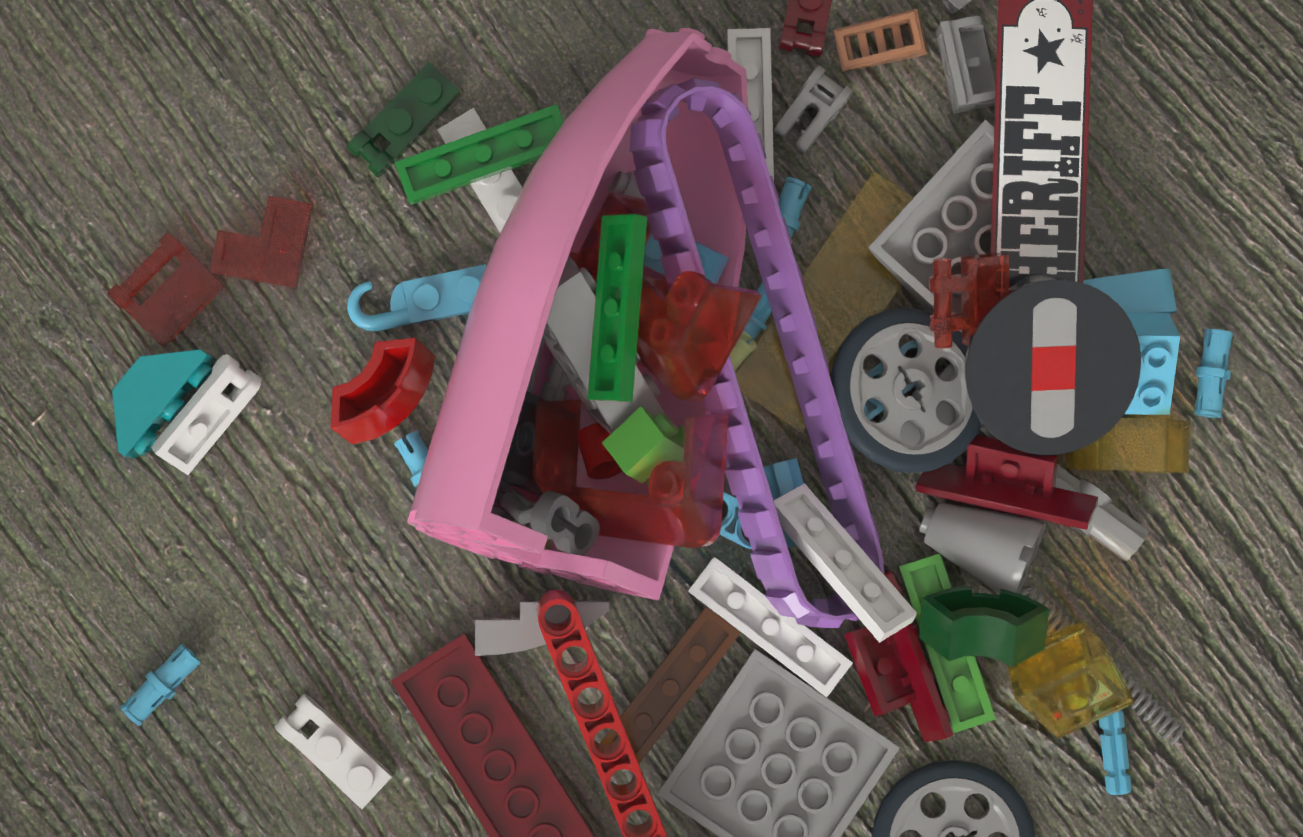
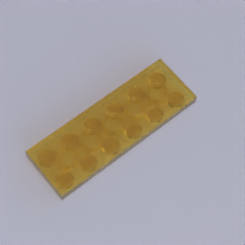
M873 171L802 276L807 302L811 305L818 328L816 330L820 345L823 346L829 365L830 379L838 350L852 329L869 316L884 311L901 285L868 250V247L914 197L875 171ZM773 319L758 341L756 349L749 354L737 372L736 379L740 392L744 396L801 433L806 425Z

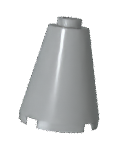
M939 503L936 510L932 508L927 509L919 532L926 534L925 544L998 594H1000V589L1020 594L1028 577L1027 572L1031 562L1035 560L1042 541L1046 521L1018 514Z

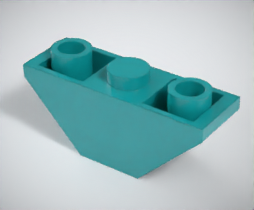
M201 349L140 356L112 390L118 452L124 457L133 459L138 455L145 456L159 438L156 432L166 420L171 423L186 405V402L183 401L193 387L199 389L211 375L213 368L210 366L216 358Z

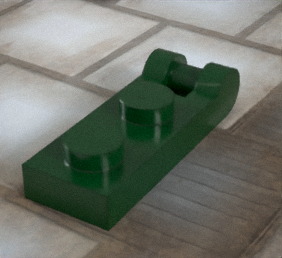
M428 62L368 126L351 139L347 149L355 157L361 156L370 164L368 169L377 178L381 177L461 95L460 91ZM381 135L390 143L386 150L382 152L373 145Z

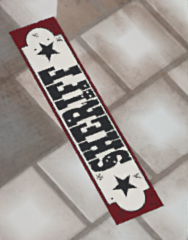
M998 0L989 309L999 299L1004 297L1015 283L1030 275L1047 273L1060 276L1065 280L1084 283L1093 0Z

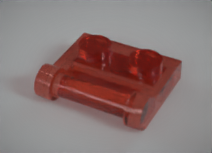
M169 232L159 240L161 245L120 286L115 284L107 292L162 347H166L225 287ZM173 257L178 259L182 265L140 306L133 297Z

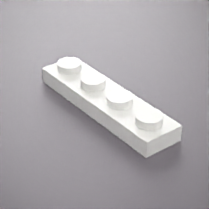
M770 28L727 29V51L731 54L732 60L746 69L748 110L751 112V118L755 124L756 131L760 134L767 157L765 161L769 174L773 177L774 181Z
M805 483L773 500L782 529L879 643L913 622L917 612Z
M713 557L688 590V592L825 697H828L853 664V662L806 626L797 624L795 618L781 616L763 593L715 557Z

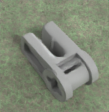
M820 65L800 89L797 98L773 130V133L780 138L787 137L793 127L799 125V119L810 107L816 108L817 115L807 129L801 131V137L795 146L803 155L807 153L828 123L834 120L854 92L849 86L843 88L826 76V70Z

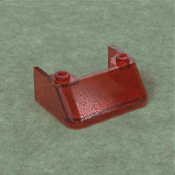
M561 399L537 402L533 476L543 494L548 490H552L567 496L578 504L579 509L587 511L598 520L600 525L598 536L687 548L705 547L716 541L721 531L728 414L686 416L683 461L672 460L658 464L650 475L649 494L642 495L577 487L581 400Z

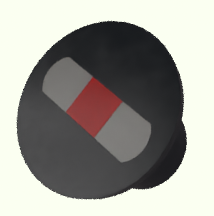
M1047 273L1034 274L1021 279L985 313L971 336L965 358L967 392L972 407L982 424L991 434L1008 446L1037 455H1057L1073 452L1094 443L1107 434L1129 408L1138 387L1141 371V351L1138 337L1132 322L1119 304L1097 288L1081 282L1065 280L1060 276Z

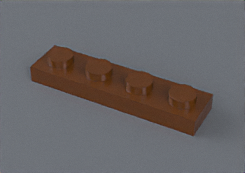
M708 606L703 609L621 715L639 764L741 634L739 630ZM610 729L599 744H611L616 740L618 733Z

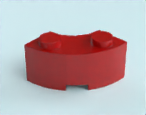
M417 338L375 342L371 359L363 371L349 382L333 387L331 429L349 443L356 444L375 439L395 428L410 415L422 399L432 376L435 355Z

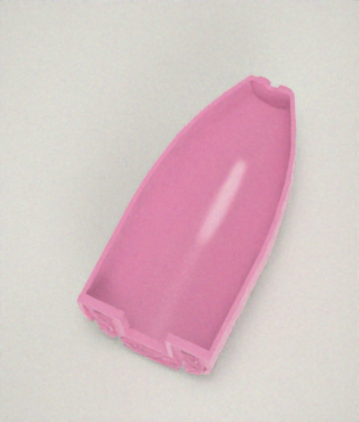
M680 28L679 32L667 33L656 29H648L644 39L599 81L564 121L532 168L495 243L470 309L407 520L408 524L416 526V530L491 559L497 558L518 564L520 568L548 576L553 574L599 589L659 601L694 473L668 497L649 487L646 482L650 478L644 483H640L626 475L623 470L619 474L606 479L595 480L589 478L576 437L581 429L598 422L589 415L572 385L566 386L565 391L568 394L560 408L580 418L562 495L570 498L578 504L579 509L587 511L598 520L600 531L594 545L584 556L560 551L556 548L554 540L551 550L544 549L547 535L495 515L491 511L493 504L501 508L499 503H494L554 295L568 256L575 262L579 270L584 267L597 284L600 243L596 239L601 231L602 216L608 215L614 204L612 196L607 193V189L612 178L619 171L625 174L627 172L634 174L636 170L633 153L629 152L631 125L636 123L642 115L641 107L659 89L696 78L719 82L721 89L732 94L736 92L748 108L746 69L732 60L731 54L728 51L712 47L710 43L704 40L705 35L691 28ZM679 101L677 107L680 113L668 122L665 132L667 150L694 240L729 257L711 295L723 336L728 346L745 250L746 225L721 141L711 119L703 112L689 110L687 103ZM623 202L619 203L620 205H623V206H625V207H627V208H629V209H631V210H633V211H635V212H637V213L643 215L642 213L638 212L637 210H634L633 208L629 207L628 205L624 204ZM643 265L637 353L641 360L636 363V366L642 375L647 373L660 390L661 395L656 400L664 414L672 420L677 428L683 425L698 440L699 445L695 449L700 454L711 413L706 411L699 388L701 380L697 368H693L686 343L689 341L684 326H680L673 300L676 298L672 285L667 283L665 275ZM543 341L532 394L538 397L544 382H549L550 380L547 374L554 358L545 341ZM511 485L523 494L528 501L537 503L540 499L537 495Z

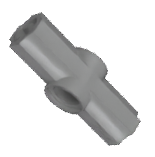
M1057 465L1056 488L1098 497V504L1088 529L1071 528L1084 536H1091L1122 560L1128 561L1142 545L1149 531L1143 525L1130 518L1129 515L1112 505V499L1099 488L1084 479L1078 480Z

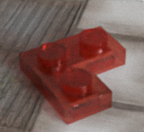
M268 196L261 237L218 230L210 272L215 275L297 289L313 205L311 203Z

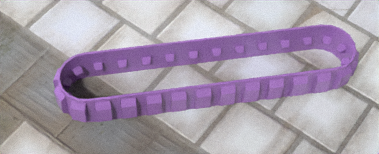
M693 78L677 85L673 84L659 89L641 107V117L636 123L631 125L629 152L633 153L636 167L634 175L641 197H645L648 206V221L654 240H658L662 252V257H660L667 283L672 285L676 298L673 300L680 326H684L689 341L686 343L693 368H697L701 380L699 388L706 411H710L714 423V427H712L719 453H723L727 469H725L727 480L732 495H736L740 508L738 516L744 535L749 538L753 551L750 555L757 578L762 580L766 589L765 597L781 616L793 617L799 625L839 628L844 619L857 621L859 618L837 592L829 601L827 599L813 598L810 604L799 586L667 150L665 132L668 122L680 113L677 107L679 101L687 103L688 109L691 111L706 114L711 119L719 135L832 515L884 574V558L882 557V550L879 544V533L873 514L870 513L866 500L868 496L861 473L858 472L854 460V449L843 425L840 409L829 376V365L823 346L820 345L816 332L818 328L811 305L808 304L804 292V281L798 261H795L793 255L792 241L785 218H782L779 208V197L773 177L770 176L765 161L767 157L760 134L756 131L755 124L751 118V112L736 92L732 94L721 89L719 82Z

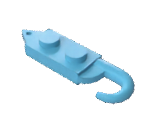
M484 264L403 281L392 292L390 300L391 311L376 315L365 314L362 312L359 304L363 293L372 289L373 284L369 281L359 284L352 290L348 298L347 310L350 319L357 327L366 331H382L469 314L487 265Z

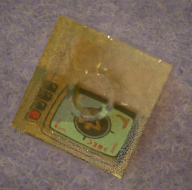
M1082 621L1064 627L1059 632L1047 637L1043 651L1014 667L1007 665L1015 700L1057 738H1061L1135 703L1129 688L1103 641Z

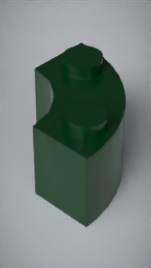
M972 586L945 589L922 598L919 638L948 661L964 656H984L998 659L1014 667L1045 649L1049 608L1027 596L1000 589V595L972 593Z

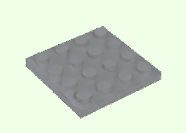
M754 648L657 792V795L719 837H841L900 747Z

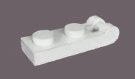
M228 354L221 356L214 364L211 375L151 446L154 453L189 475L257 393L261 386V378L250 370L243 371L240 369L239 362ZM232 383L234 385L233 391L229 395L223 393L222 391L226 386Z
M303 694L295 703L297 708L288 718L283 716L274 725L275 729L363 809L394 775L307 694ZM309 719L319 726L310 738L301 730Z

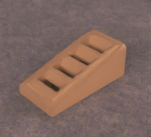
M917 9L834 30L843 72L929 54L921 14ZM909 25L913 45L905 46L901 26ZM891 28L896 49L888 51L884 30ZM871 32L875 34L878 53L871 55L867 33ZM857 35L862 57L854 59L850 37Z

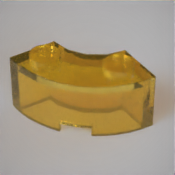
M1171 411L1170 415H1146V418H1121L1107 434L1094 443L1079 450L1066 453V469L1102 472L1117 470L1136 471V473H1189L1190 421L1172 419Z

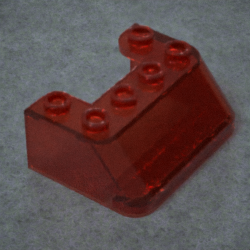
M614 192L608 193L576 259L579 270L584 267L593 277L596 284L602 216L636 214L647 217L649 210L645 199ZM648 217L646 228V243L652 233ZM685 271L675 279L665 298L643 277L637 353L641 359L640 362L676 398L688 401L704 399L714 385L762 295L755 290L712 283L699 272Z

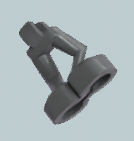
M508 484L501 486L499 491L504 494L500 502L501 508L493 504L491 513L510 521L516 520L529 529L547 535V541L550 539L554 540L556 548L562 552L584 556L590 551L599 535V522L587 511L579 509L578 504L570 498L548 490L533 505Z

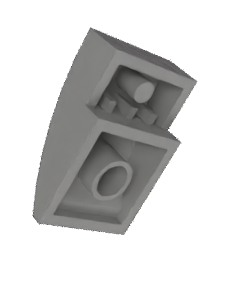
M539 600L520 602V618L476 619L475 656L500 655L546 645L539 627L536 611ZM574 600L585 627L611 610V600ZM557 604L548 608L545 617L552 623H562L567 619L570 611L564 605Z

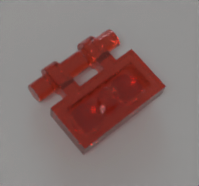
M999 252L961 256V274L951 275L950 258L933 259V275L929 277V291L934 292V314L930 315V330L934 331L935 348H951L952 331L962 330V344L969 345L971 336L985 313L1009 292L1008 254ZM961 291V313L952 314V292Z

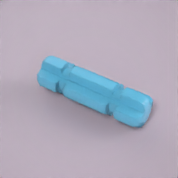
M1118 708L1103 709L1099 711L1098 718L1099 727L1104 730V734H1101L1100 737L1104 770L1108 771V775L1105 776L1106 791L1111 795L1127 794L1131 792L1132 788L1130 775L1126 774V769H1129L1126 733H1122L1121 729L1125 727L1124 713Z

